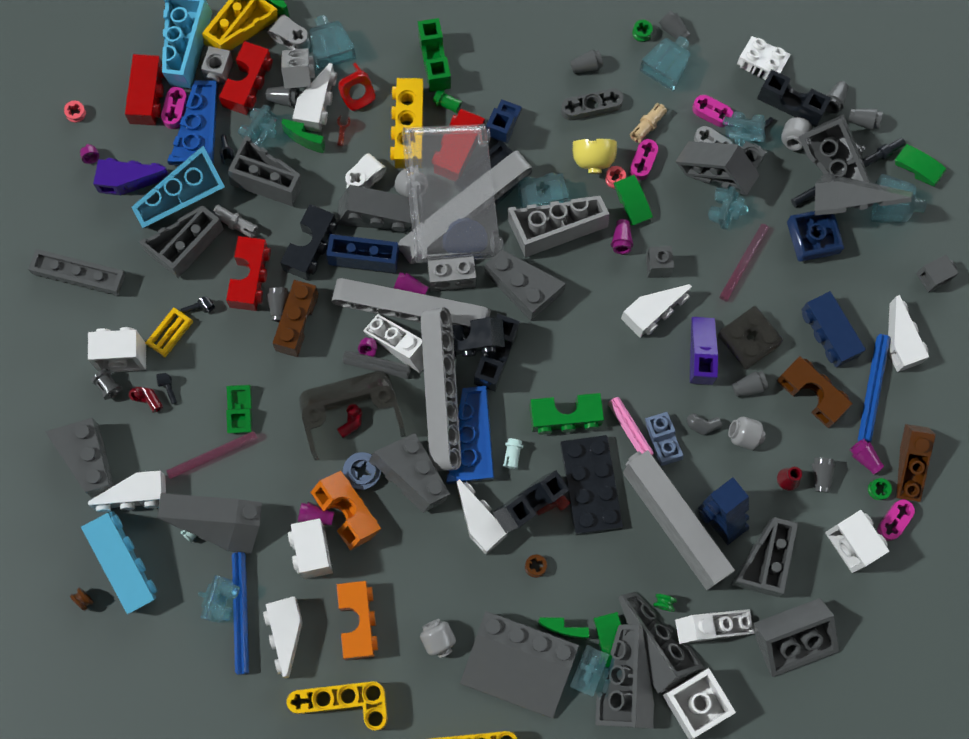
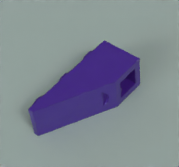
M107 158L106 160L98 159L93 184L98 193L124 195L159 183L169 173L165 166L158 163L147 165L141 164L138 161L120 162L113 158Z
M691 317L689 383L713 385L718 378L715 318Z

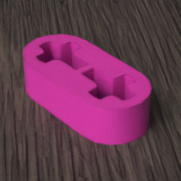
M173 87L167 92L161 113L163 123L169 129L180 127L182 116L184 117L187 108L188 97L185 90L180 87ZM180 95L181 98L177 100V104L175 105V101L173 98H177V96ZM174 111L176 118H173L172 121H169L168 118L172 117Z
M707 95L698 96L692 107L695 115L718 127L728 126L733 117V111L729 106ZM702 103L706 104V107L704 109L700 108V105H702ZM722 113H725L726 116L723 119H720L719 116Z
M650 139L643 140L639 144L629 172L630 175H635L639 181L648 177L658 152V145L655 141ZM647 147L651 148L648 156H643ZM640 163H644L641 173H638L637 168Z
M907 500L895 502L877 527L878 534H881L886 541L898 538L914 516L915 508L913 504ZM904 506L906 514L897 518L900 512L898 508ZM894 522L895 525L892 528L894 533L888 535L885 526H889Z

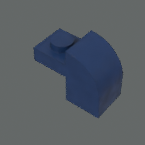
M501 99L497 109H493L488 120L485 135L508 143L521 113L522 106Z

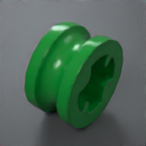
M644 19L637 21L632 32L634 39L639 42L648 41L653 30L652 24ZM639 28H642V30H646V34H643L642 31H639Z
M883 478L873 480L868 485V493L875 500L886 499L892 492L890 482ZM876 483L878 486L881 484L884 486L882 490L884 495L875 492L877 490Z
M656 594L657 602L653 604L655 608L670 612L675 611L673 604L677 603L676 598L664 594Z

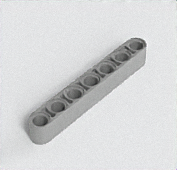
M518 150L514 151L398 242L399 251L410 264H414L442 243L444 233L446 234L451 223L458 219H472L484 208L525 178L532 170L531 165Z
M343 278L337 279L331 301L333 304L341 307L420 323L423 311L446 307L451 313L452 324L464 326L465 332H470L471 330L470 320L490 317L491 313L490 309L479 305Z
M443 307L426 310L421 314L429 458L437 472L456 470L461 465L452 316L449 309Z

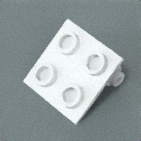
M752 36L740 55L737 65H740L741 69L748 72L755 66L751 74H754L756 69L759 68L760 71L757 77H760L764 70L761 78L766 80L771 69L781 73L791 54L785 52L782 48L766 43L763 39Z

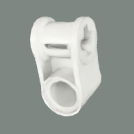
M368 153L347 172L345 176L346 187L348 188L351 184L370 188L384 176L387 168Z

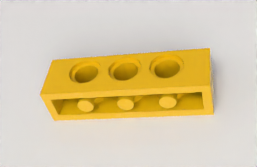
M397 78L396 86H392V100H396V106H392L391 112L392 120H395V126H391V140H395V147H390V160L395 161V168L422 169L423 78ZM406 101L412 102L410 105H404L403 103ZM405 121L411 122L410 125H403L402 123ZM405 141L411 142L408 146L402 145Z

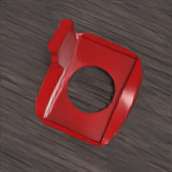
M353 63L356 72L341 79L338 86L340 95L351 111H356L372 103L376 95L368 74L362 71L356 63ZM355 84H362L365 87V94L360 99L350 97V89Z

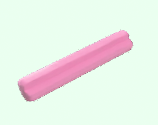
M619 397L611 399L608 406L636 451H640L643 454L648 450L653 455V450Z

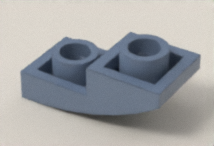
M668 412L645 418L649 436L660 466L683 460L684 455L675 437L676 431Z

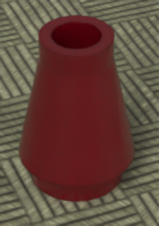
M798 467L783 468L777 475L779 486L787 491L795 490L800 484L802 471Z

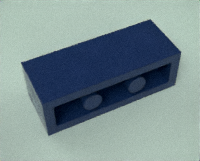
M330 234L326 256L328 264L332 266L396 273L399 244L392 241Z
M831 291L807 302L801 309L803 319L807 324L811 325L814 330L815 339L823 345L828 361L833 363L836 368L859 357L866 350Z

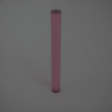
M761 224L720 294L719 298L721 300L728 301L769 229L766 224Z
M254 431L168 469L166 472L170 479L258 440Z

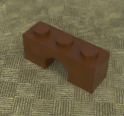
M298 280L293 281L272 343L276 352L298 357L305 337L304 328L307 317L312 315L319 295L316 285Z
M801 356L777 379V382L793 397L802 389L814 391L818 397V404L811 413L827 428L833 425L853 404L849 401L846 393L837 390L827 376L818 373L814 369V365Z

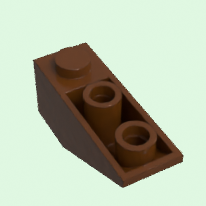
M905 424L900 445L896 494L898 499L921 502L936 436L928 427Z

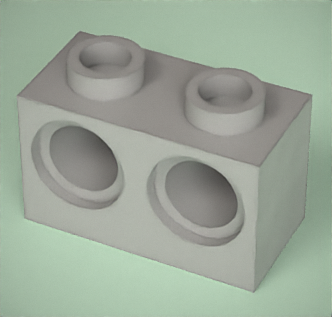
M308 48L282 50L281 69L284 89L311 86V78H315L314 56H309Z
M474 256L428 261L430 291L476 287Z

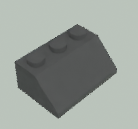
M821 598L753 623L757 644L772 677L839 652L834 615Z

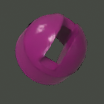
M86 144L85 147L80 149V156L85 164H93L100 158L98 150L91 144Z
M368 337L363 338L359 343L358 352L373 357L377 351L378 344L376 340Z

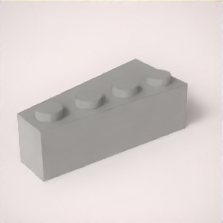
M601 196L571 199V202L564 203L555 201L550 202L549 205L542 206L532 204L527 205V208L516 209V207L508 208V222L526 258L607 228L609 212Z

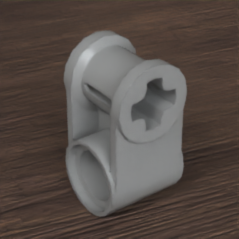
M281 15L268 31V34L274 41L286 46L290 50L304 48L310 50L311 48L306 29L285 15Z

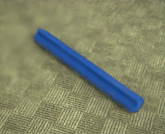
M879 334L876 337L858 441L865 439L867 442L872 441L890 342L888 335Z
M236 552L232 554L235 673L244 675L249 673L246 555L243 552Z

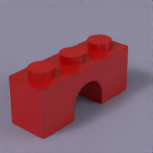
M244 41L236 61L239 70L248 73V75L240 81L227 78L219 99L222 107L247 115L249 109H252L256 103L257 91L262 89L265 73L270 71L273 59H271L269 49Z
M238 236L234 258L237 265L249 267L250 273L244 279H230L226 298L229 308L257 311L258 304L262 303L263 291L261 290L262 282H266L267 278L265 263L270 260L271 248H268L265 239Z

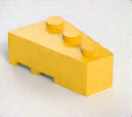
M228 0L202 32L203 43L207 47L211 46L231 51L276 22L277 8L265 0Z

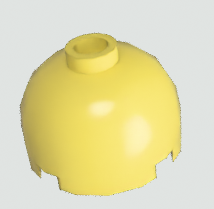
M589 139L573 141L572 152L576 164L582 169H587L588 174H601V169L611 166L616 158V140L596 139V141H589Z

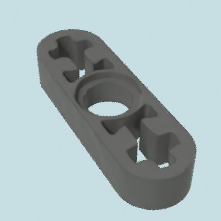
M608 89L567 98L562 102L561 115L567 120H576L617 111L622 106L623 94L618 89ZM610 97H613L614 100H617L616 103H613L612 100H609ZM594 100L597 102L598 107L590 109L586 106V102ZM568 106H571L574 109V112H571L569 109H567Z

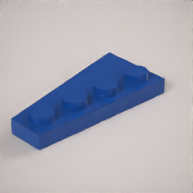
M194 81L186 104L187 108L184 117L182 116L178 135L173 142L172 153L169 154L167 160L169 165H181L202 146H204L214 165L217 81Z
M487 387L463 388L458 412L461 465L459 469L449 470L447 484L457 483L459 479L462 482L494 479Z

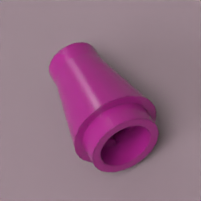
M620 219L616 222L611 247L617 254H628L634 246L630 222L626 219Z
M400 272L393 288L425 295L429 286L424 285L407 272L406 274Z
M862 439L851 447L852 457L870 470L872 474H876L884 467L871 442Z
M301 503L297 522L320 518L323 525H331L334 511L326 510L323 512L320 506L313 503Z

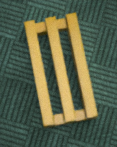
M173 307L145 344L165 358L191 326L193 320ZM176 315L179 316L158 344H154ZM179 327V329L176 331V333H175V334L172 336V338L168 341V339L171 337V335H172V334L175 332V330Z

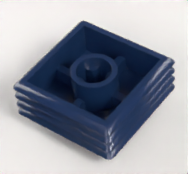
M815 211L791 215L788 219V229L799 262L837 255L844 249L835 214L815 215ZM812 232H814L815 235H819V237L817 238L813 236Z

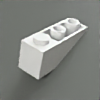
M329 63L313 80L311 86H308L297 98L293 121L304 123L306 130L321 133L322 125L327 123L328 112H326V108L332 102L331 86H335L337 80V73L334 72L332 63Z
M688 284L641 296L623 312L621 319L639 337H642L645 333L649 335L657 328L658 325L656 323L661 318L666 320L674 312L672 309L677 304L681 306L690 297L688 293L692 286Z
M900 295L896 296L890 303L888 336L890 337L888 354L897 372L919 365L929 358L928 347L922 342L918 334V327L911 320L908 306L905 301H902Z
M379 314L363 330L364 333L374 338L378 344L404 364L409 365L419 373L424 369L422 339Z
M161 471L135 473L88 501V505L96 509V512H110L111 508L120 507V510H134L135 506L144 505V508H158L160 494L166 493L165 475Z
M459 479L457 481V489L469 536L487 555L507 537L508 532L505 533L497 519L490 513L491 507L483 499L479 501L474 496L476 492L468 482L463 484Z
M295 596L266 604L267 611L263 612L265 623L267 626L271 625L273 635H269L272 650H277L278 659H275L276 670L278 674L282 673L284 678L290 677L303 624L298 601Z
M750 609L697 614L675 620L679 644L755 634Z

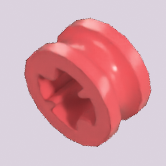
M70 101L64 107V113L71 122H80L86 116V110L79 101ZM78 108L80 113H75L72 116L71 110H76Z
M612 166L607 170L605 181L611 188L615 189L613 182L616 181L612 180L615 174L619 175L616 181L626 178V172L620 166Z

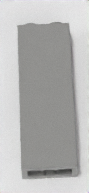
M647 450L643 454L638 451L632 455L625 464L624 476L704 588L708 590L734 572V568L651 453Z

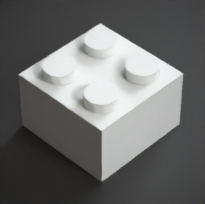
M123 327L119 331H110L104 328L97 329L96 332H88V360L98 372L103 369H108L110 372L146 370V344L138 331L131 327Z
M862 510L825 532L852 573L866 567L889 552L885 538L876 532L873 528L872 519L868 514L863 513Z
M321 519L291 524L292 531L288 532L290 546L296 551V555L292 556V560L297 574H301L304 579L332 574L333 570L326 532Z
M709 668L663 694L664 699L688 739H694L736 713Z

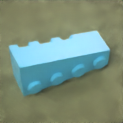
M164 0L165 10H163V18L165 19V29H163L162 73L170 86L192 88L204 45L202 32L210 24L213 12L206 0Z
M202 146L131 208L142 228L225 186L204 146Z
M112 511L83 525L81 529L126 613L129 614L155 600V593L158 592L151 579H147L144 573L146 568L142 560L136 557L133 551L135 549L131 539L125 535L123 525L117 514Z

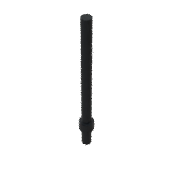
M899 138L889 145L884 144L877 148L876 152L862 159L865 168L880 159L884 160L890 157L894 151L906 145L905 140ZM815 186L791 199L792 205L797 207L815 196Z

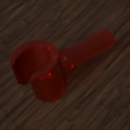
M340 115L337 119V123L340 126L337 145L343 146L346 127L350 125L351 118L349 116L348 124L343 125L340 122Z
M562 495L553 503L538 510L537 514L539 516L556 506L562 512L570 505V502Z

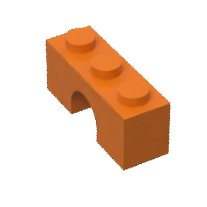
M342 471L320 480L310 492L323 512L330 508H336L344 513L346 521L337 532L350 551L370 541L381 530L377 520L372 516Z
M366 581L337 584L339 610L354 611L360 618L359 625L354 631L341 633L343 659L353 660L374 657V651H378L377 636H372L371 626H376L375 612L370 611L369 602L373 601L372 587H368Z

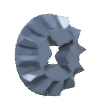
M355 453L346 460L343 466V474L350 481L354 489L366 490L374 487L380 479L381 470L369 463L372 456L369 453ZM366 463V471L370 475H363L358 480V472L353 468L361 469Z

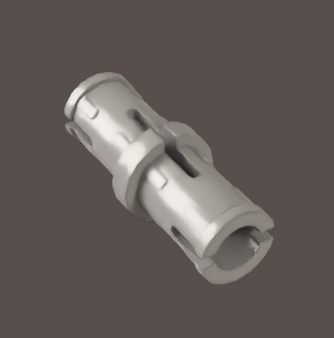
M219 204L213 210V214L221 222L228 225L229 229H236L250 238H253L256 234L254 230H258V225L245 220L241 214H234Z

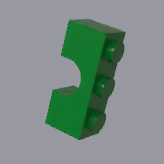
M435 18L417 21L418 37L429 92L451 89V75L448 60L444 53L440 20Z
M601 393L577 395L575 400L576 410L571 414L560 413L555 407L554 397L530 399L532 432L545 435L552 433V430H561V432L566 433L575 431V428L584 427L585 430L598 429L604 421Z

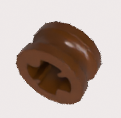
M538 554L531 555L525 563L526 573L533 578L541 577L547 568L545 558ZM536 560L537 563L542 564L543 567H540L539 572H536L535 569H530L531 561Z
M80 587L77 589L76 594L70 595V598L83 611L87 610L89 604H94L92 598Z

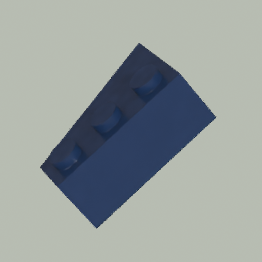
M734 477L711 493L698 507L702 520L707 524L710 523L727 545L749 529V525L746 523L749 520V515L745 514L749 510V496Z

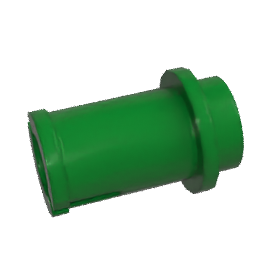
M438 90L433 98V102L436 103L437 107L440 105L456 114L462 104L461 100L446 94L445 90Z

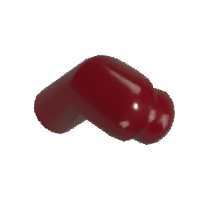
M135 387L129 391L131 400L148 403L153 413L163 408L153 389Z
M351 404L347 407V422L337 428L342 438H345L361 426L362 410L356 404Z

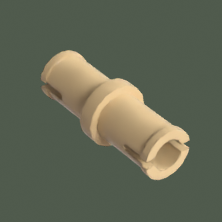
M656 103L647 115H643L638 126L631 131V139L641 143L650 131H654L659 120L667 113V109L662 104Z

